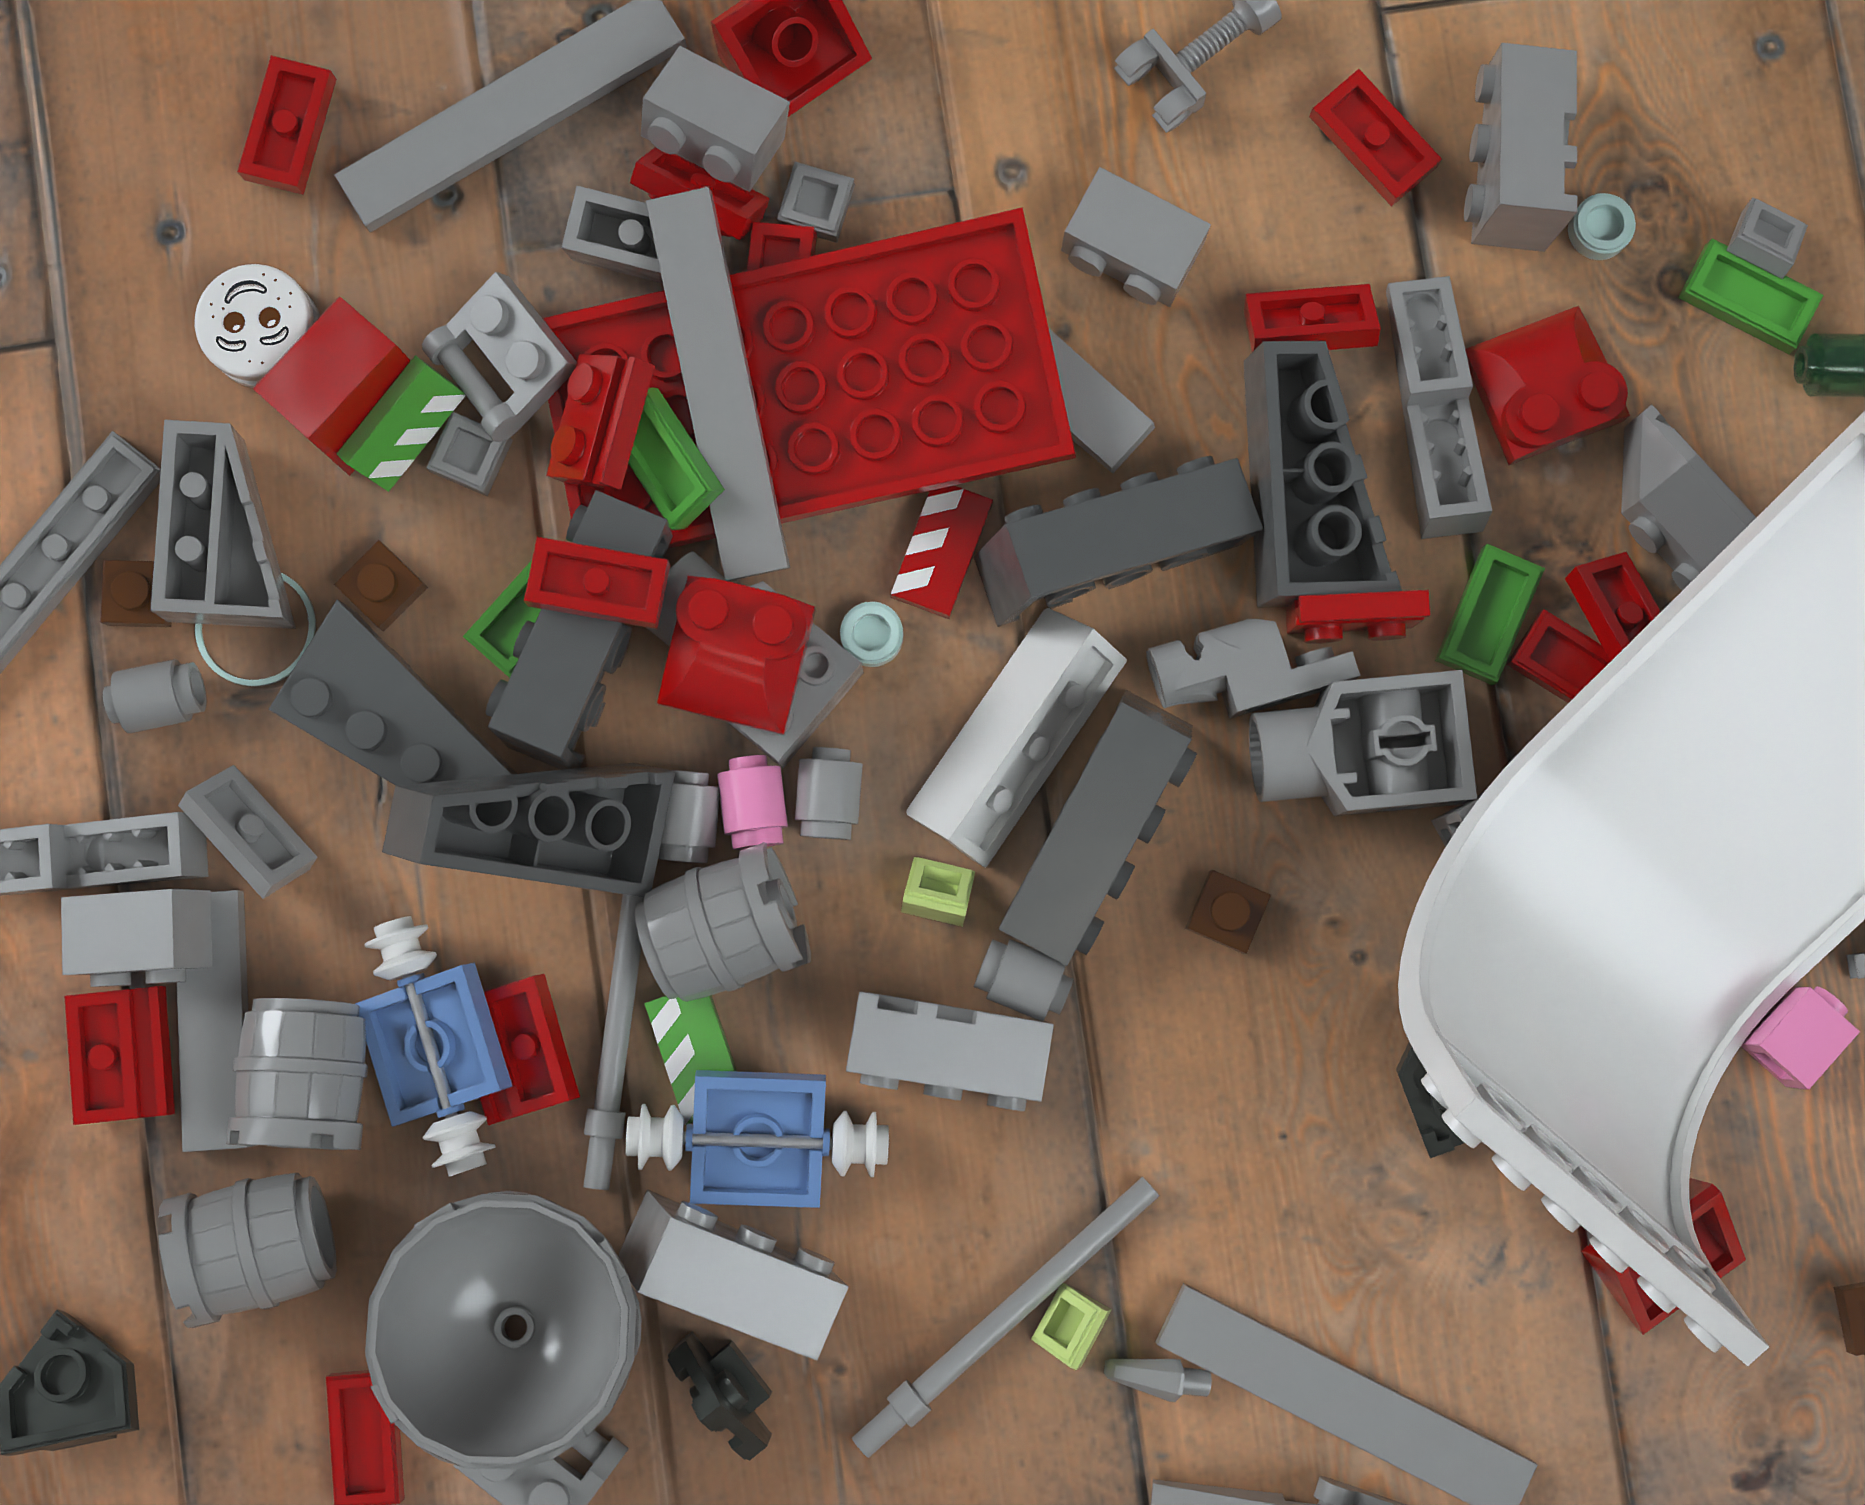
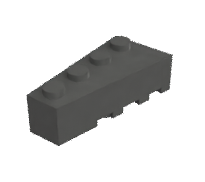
M1263 341L1243 361L1251 497L1263 530L1253 536L1257 608L1289 607L1295 600H1298L1299 596L1402 591L1397 572H1391L1383 546L1386 536L1379 515L1374 516L1364 480L1367 478L1361 454H1355L1346 425L1350 419L1326 341Z
M1205 456L1181 465L1177 468L1178 475L1159 480L1156 472H1149L1126 480L1120 484L1122 491L1101 496L1099 488L1088 489L1064 499L1063 508L1043 513L1041 505H1032L1005 516L1006 524L974 556L997 626L1019 620V614L1034 601L1043 598L1047 608L1050 609L1073 602V598L1096 588L1094 581L1100 579L1103 580L1106 588L1112 589L1153 571L1151 564L1159 562L1161 570L1166 571L1241 546L1263 530L1238 458L1215 464L1212 456Z
M595 490L589 506L586 507L581 504L573 514L568 526L566 540L576 544L664 559L673 535L667 519ZM541 609L536 622L527 621L519 632L513 649V656L519 659L509 681L501 679L492 691L486 708V715L492 717L488 727L512 750L560 770L580 768L585 755L574 751L581 731L587 732L591 726L597 727L606 704L603 702L606 685L601 683L605 672L613 674L617 668L621 667L629 647L632 627L620 622Z
M336 600L268 709L395 786L517 774L454 712L452 707L410 668L394 649L389 647L356 611L339 600Z
M1128 690L1123 694L1115 709L1116 713L1100 737L1077 785L1074 786L1051 829L1052 831L1043 843L999 926V930L1065 966L1069 964L1076 950L1085 955L1090 951L1104 924V921L1095 917V914L1106 894L1116 900L1119 898L1135 868V865L1125 861L1137 839L1147 844L1149 843L1166 809L1156 805L1168 782L1177 787L1181 785L1197 755L1196 752L1187 748L1192 740L1193 725Z
M624 763L395 786L382 853L423 865L645 897V894L651 891L675 771L639 763Z

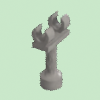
M1232 0L1234 9L1227 16H1224L1217 24L1215 23L1202 35L1198 36V39L1193 40V42L1176 54L1173 53L1153 28L1144 35L1143 39L1130 45L1117 57L1115 62L1118 65L1114 69L1124 82L1130 86L1142 79L1154 66L1158 68L1174 90L1169 92L1154 106L1156 112L1152 116L1166 133L1170 132L1182 124L1192 113H1196L1204 106L1206 92L1191 75V72L1199 68L1201 64L1203 65L1210 57H1213L1215 53H1218L1220 49L1222 50L1235 38L1239 37V34H1243L1244 31L1250 30L1256 35H1261L1279 22L1282 14L1276 0Z

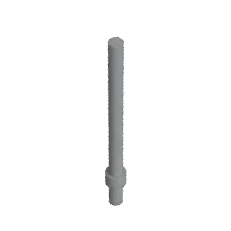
M626 894L622 896L594 1108H587L584 1135L590 1136L583 1185L585 1188L609 1190L616 1139L623 1138L626 1113L620 1112L642 947L634 912L636 903L644 901V897Z
M1141 1177L912 1384L905 1380L887 1397L890 1404L852 1437L860 1451L869 1458L906 1424L911 1428L914 1427L932 1410L929 1405L931 1401L1159 1197V1194L1145 1178Z

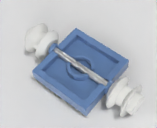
M407 916L375 926L376 938L365 943L366 948L380 950L384 961L373 971V974L389 981L403 978L397 981L398 988L355 1004L360 1006L359 1017L365 1019L366 1043L391 1126L401 1125L437 1113L438 1118L445 1116L444 1120L435 1122L430 1126L423 1139L439 1143L442 1155L431 1166L435 1168L445 1164L448 1176L450 1177L486 1165L483 1151L496 1147L495 1144L482 1143L479 1140L477 1129L487 1120L486 1116L472 1111L459 1115L457 1112L465 1110L464 1103L508 1089L513 1087L475 963L460 965L425 978L424 973L415 975L428 969L437 957V953L421 950L418 938L429 928L428 925L414 926L412 917Z
M696 1070L693 1124H687L686 1132H684V1118L675 1105H671L665 1117L660 1118L651 1117L646 1104H642L640 1117L628 1116L626 1156H638V1170L643 1169L649 1157H662L668 1171H672L681 1160L683 1145H685V1151L692 1152L690 1203L820 1208L822 1156H829V1150H832V1164L840 1176H845L851 1164H864L869 1176L874 1177L875 1164L887 1165L889 1126L877 1125L876 1112H872L866 1125L852 1124L848 1112L843 1111L833 1123L831 1137L830 1129L824 1128L826 1075Z

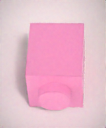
M1792 987L1767 1012L1748 1035L1741 1047L1785 1087L1809 1090L1860 1031L1844 1018L1848 1013L1845 1005L1827 990L1821 987H1815L1814 989L1811 987Z

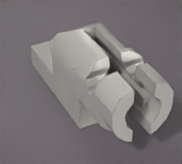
M1246 619L1198 633L1194 642V651L1197 654L1195 660L1186 652L1185 646L1180 640L1148 648L1149 651H1146L1149 671L1163 708L1178 704L1218 701L1216 694L1222 693L1229 719L1320 693L1332 682L1355 680L1360 676L1353 651L1334 656L1332 647L1317 649L1295 657L1297 668L1291 669L1276 622L1262 619Z

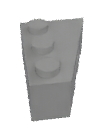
M164 420L151 611L165 621L173 623L296 629L245 440L230 423Z
M860 991L846 1072L861 1074V1084L898 1090L899 1080L925 1084L923 1094L952 1100H961L963 1090L987 1093V1105L1025 1111L1027 1100L1042 1101L1054 1024Z
M647 1189L618 1255L636 1291L811 1359L818 1360L849 1288L832 1271L835 1262L819 1253L799 1247L795 1255L775 1246L777 1239L763 1231L741 1224L738 1230L718 1221L717 1215L700 1206L685 1201L679 1204Z

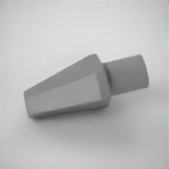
M1109 1359L1105 1361L1104 1374L1107 1379L1169 1402H1176L1183 1394L1207 1397L1211 1390V1373L1202 1369L1184 1368L1180 1359Z

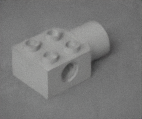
M695 552L686 554L669 569L658 629L646 627L669 647L677 620V601L685 588L687 577L697 576L725 580L724 576ZM764 581L749 586L777 593ZM813 623L785 735L731 722L728 723L780 767L784 768L863 675L862 663Z
M1462 670L1335 681L1320 692L1316 704L1312 708L1257 712L1250 715V763L1254 788L1259 802L1321 797L1334 816L1461 805L1477 799Z

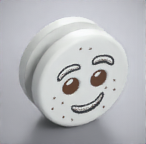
M246 264L223 272L206 287L199 299L195 312V332L202 351L216 367L235 382L253 388L320 315L312 299L289 275L271 266Z

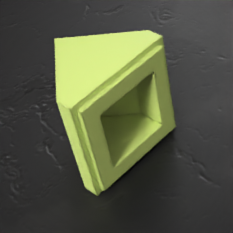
M914 857L903 897L901 912L963 927L975 871Z
M1063 1283L1059 1286L1031 1340L1070 1368L1077 1370L1082 1367L1112 1309Z

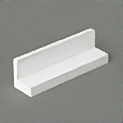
M1050 608L1045 609L906 811L907 815L944 838L971 860L986 868L1123 668L1127 659L1094 628Z

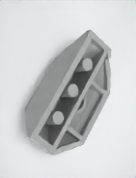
M1650 405L1624 427L1621 514L1630 522L1629 531L1635 541L1648 552H1657L1674 570L1672 578L1683 591L1756 516L1683 437L1665 421L1666 419L1653 405Z

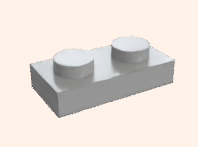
M234 765L186 791L178 805L262 899L309 871L318 858Z

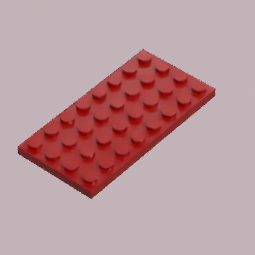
M1023 207L729 275L781 524L1076 458ZM664 290L542 318L576 361L579 354L618 356L626 360L629 357H636L654 365L649 388L659 389L697 447ZM569 378L548 399L554 434L559 430L567 401ZM629 464L621 490L608 486L601 488L564 483L571 519L579 505L589 506L595 490L663 518ZM710 505L685 529L671 530L673 536L668 549L716 538Z

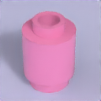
M766 755L744 756L728 760L730 770L718 773L717 777L724 835H731L733 850H744L763 842L767 843V847L783 844L782 829L787 828L788 823L781 767L768 766Z

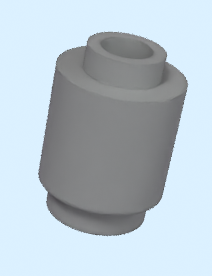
M177 659L115 671L111 676V685L103 689V702L109 720L113 724L120 723L127 733L190 721L193 714L204 712L207 704L204 682L197 665L194 662L181 664Z
M813 747L812 759H799L795 820L801 821L800 836L851 840L852 824L857 825L859 822L863 767L862 763L850 762L851 750Z
M672 770L675 771L658 859L708 863L709 847L715 848L720 801L719 787L708 786L709 773Z
M992 939L973 987L988 992L986 999L1043 1022L1048 1010L1057 1014L1061 1013L1074 979L1063 975L1065 965L1036 949L1009 939L1007 945Z

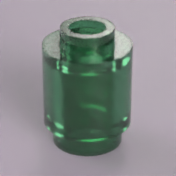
M1814 333L1808 338L1805 346L1798 348L1794 358V377L1798 384H1803V388L1808 396L1865 397V334Z

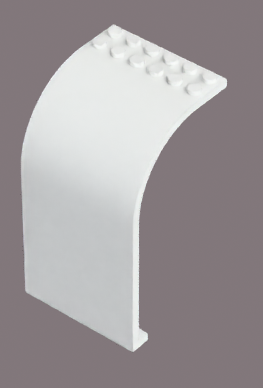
M1865 411L1513 758L1485 790L1450 839L1426 882L1406 934L1400 961L1398 996L1403 1028L1414 1052L1427 1072L1421 1079V1083L1447 1109L1441 1116L1449 1128L1471 1148L1474 1149L1479 1143L1483 1142L1496 1153L1492 1157L1493 1162L1519 1189L1525 1191L1533 1184L1545 1194L1541 1198L1542 1203L1566 1229L1574 1232L1582 1226L1593 1235L1589 1239L1591 1245L1616 1271L1622 1273L1629 1266L1640 1275L1637 1279L1638 1284L1662 1310L1670 1313L1676 1306L1687 1315L1684 1318V1322L1707 1348L1716 1353L1724 1346L1747 1366L1766 1351L1769 1346L1716 1274L1700 1247L1693 1227L1690 1210L1689 1178L1691 1160L1697 1133L1707 1105L1720 1078L1748 1035L1767 1012L1802 977L1865 920Z

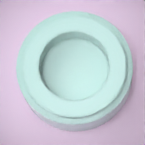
M1608 193L1592 195L1577 207V213L1568 224L1570 242L1581 255L1589 259L1606 260L1619 254L1631 241L1636 226L1635 216L1630 206L1616 195Z
M864 602L853 607L845 615L840 628V638L843 648L858 659L863 666L877 667L890 662L899 653L903 643V627L900 618L889 606L879 602Z

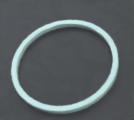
M281 573L283 581L292 586L303 600L309 621L307 640L298 658L287 669L269 678L259 680L237 678L226 673L212 660L204 644L202 624H195V636L199 651L208 666L218 675L243 686H265L281 681L291 674L315 635L316 619L309 597L302 587L287 575Z

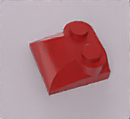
M1579 306L1465 349L1471 377L1508 465L1619 424L1630 417L1626 407L1628 398L1626 381L1615 367L1607 363Z
M688 576L685 588L680 594L676 605L677 620L657 704L785 735L816 612L815 606L782 594L721 579Z

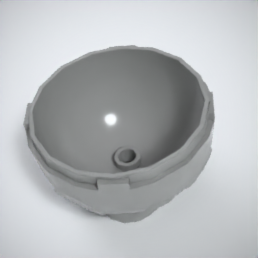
M515 1191L491 1192L449 1203L416 1223L414 1228L393 1249L369 1298L365 1357L373 1385L371 1389L390 1423H394L418 1447L438 1460L468 1469L520 1470L551 1461L587 1438L611 1412L624 1390L641 1341L642 1319L640 1305L636 1293L631 1287L628 1273L609 1241L583 1216L540 1196ZM514 1314L522 1316L527 1323L526 1334L520 1340L509 1338L505 1331L507 1319Z

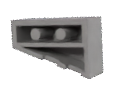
M1501 43L1489 65L1482 64L1480 66L1477 76L1475 101L1484 103L1482 124L1475 125L1470 143V162L1478 163L1477 184H1470L1467 191L1464 221L1473 222L1471 244L1545 252L1577 213V195L1565 194L1564 187L1565 168L1575 169L1577 164V146L1568 145L1570 120H1575L1577 115V51Z

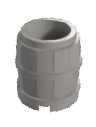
M765 842L740 851L739 858L723 861L705 868L696 867L685 871V875L647 892L644 901L636 903L635 906L636 927L645 958L654 979L669 999L679 997L681 1000L688 1002L723 991H734L744 987L745 983L763 977L777 969L784 972L811 962V950L805 924L797 926L793 907L798 905L794 891L772 847L767 849V843Z
M258 998L253 1000L252 1011L245 1012L239 1054L237 1058H234L233 1071L237 1072L235 1093L236 1117L228 1118L226 1144L242 1146L267 1145L280 1148L361 1150L363 1124L357 1123L361 1104L363 1079L367 1078L368 1065L365 1064L366 1024L365 1019L359 1017V1005L336 1001L293 998Z
M290 1173L257 1180L247 1178L236 1181L233 1186L212 1191L199 1197L196 1194L187 1193L164 1199L159 1207L158 1218L172 1214V1232L159 1235V1248L165 1279L175 1309L189 1306L192 1314L183 1321L187 1328H196L220 1322L224 1314L238 1313L256 1308L266 1310L277 1307L280 1302L322 1289L325 1280L335 1278L337 1266L334 1236L326 1202L315 1177L308 1176L303 1178L299 1173Z

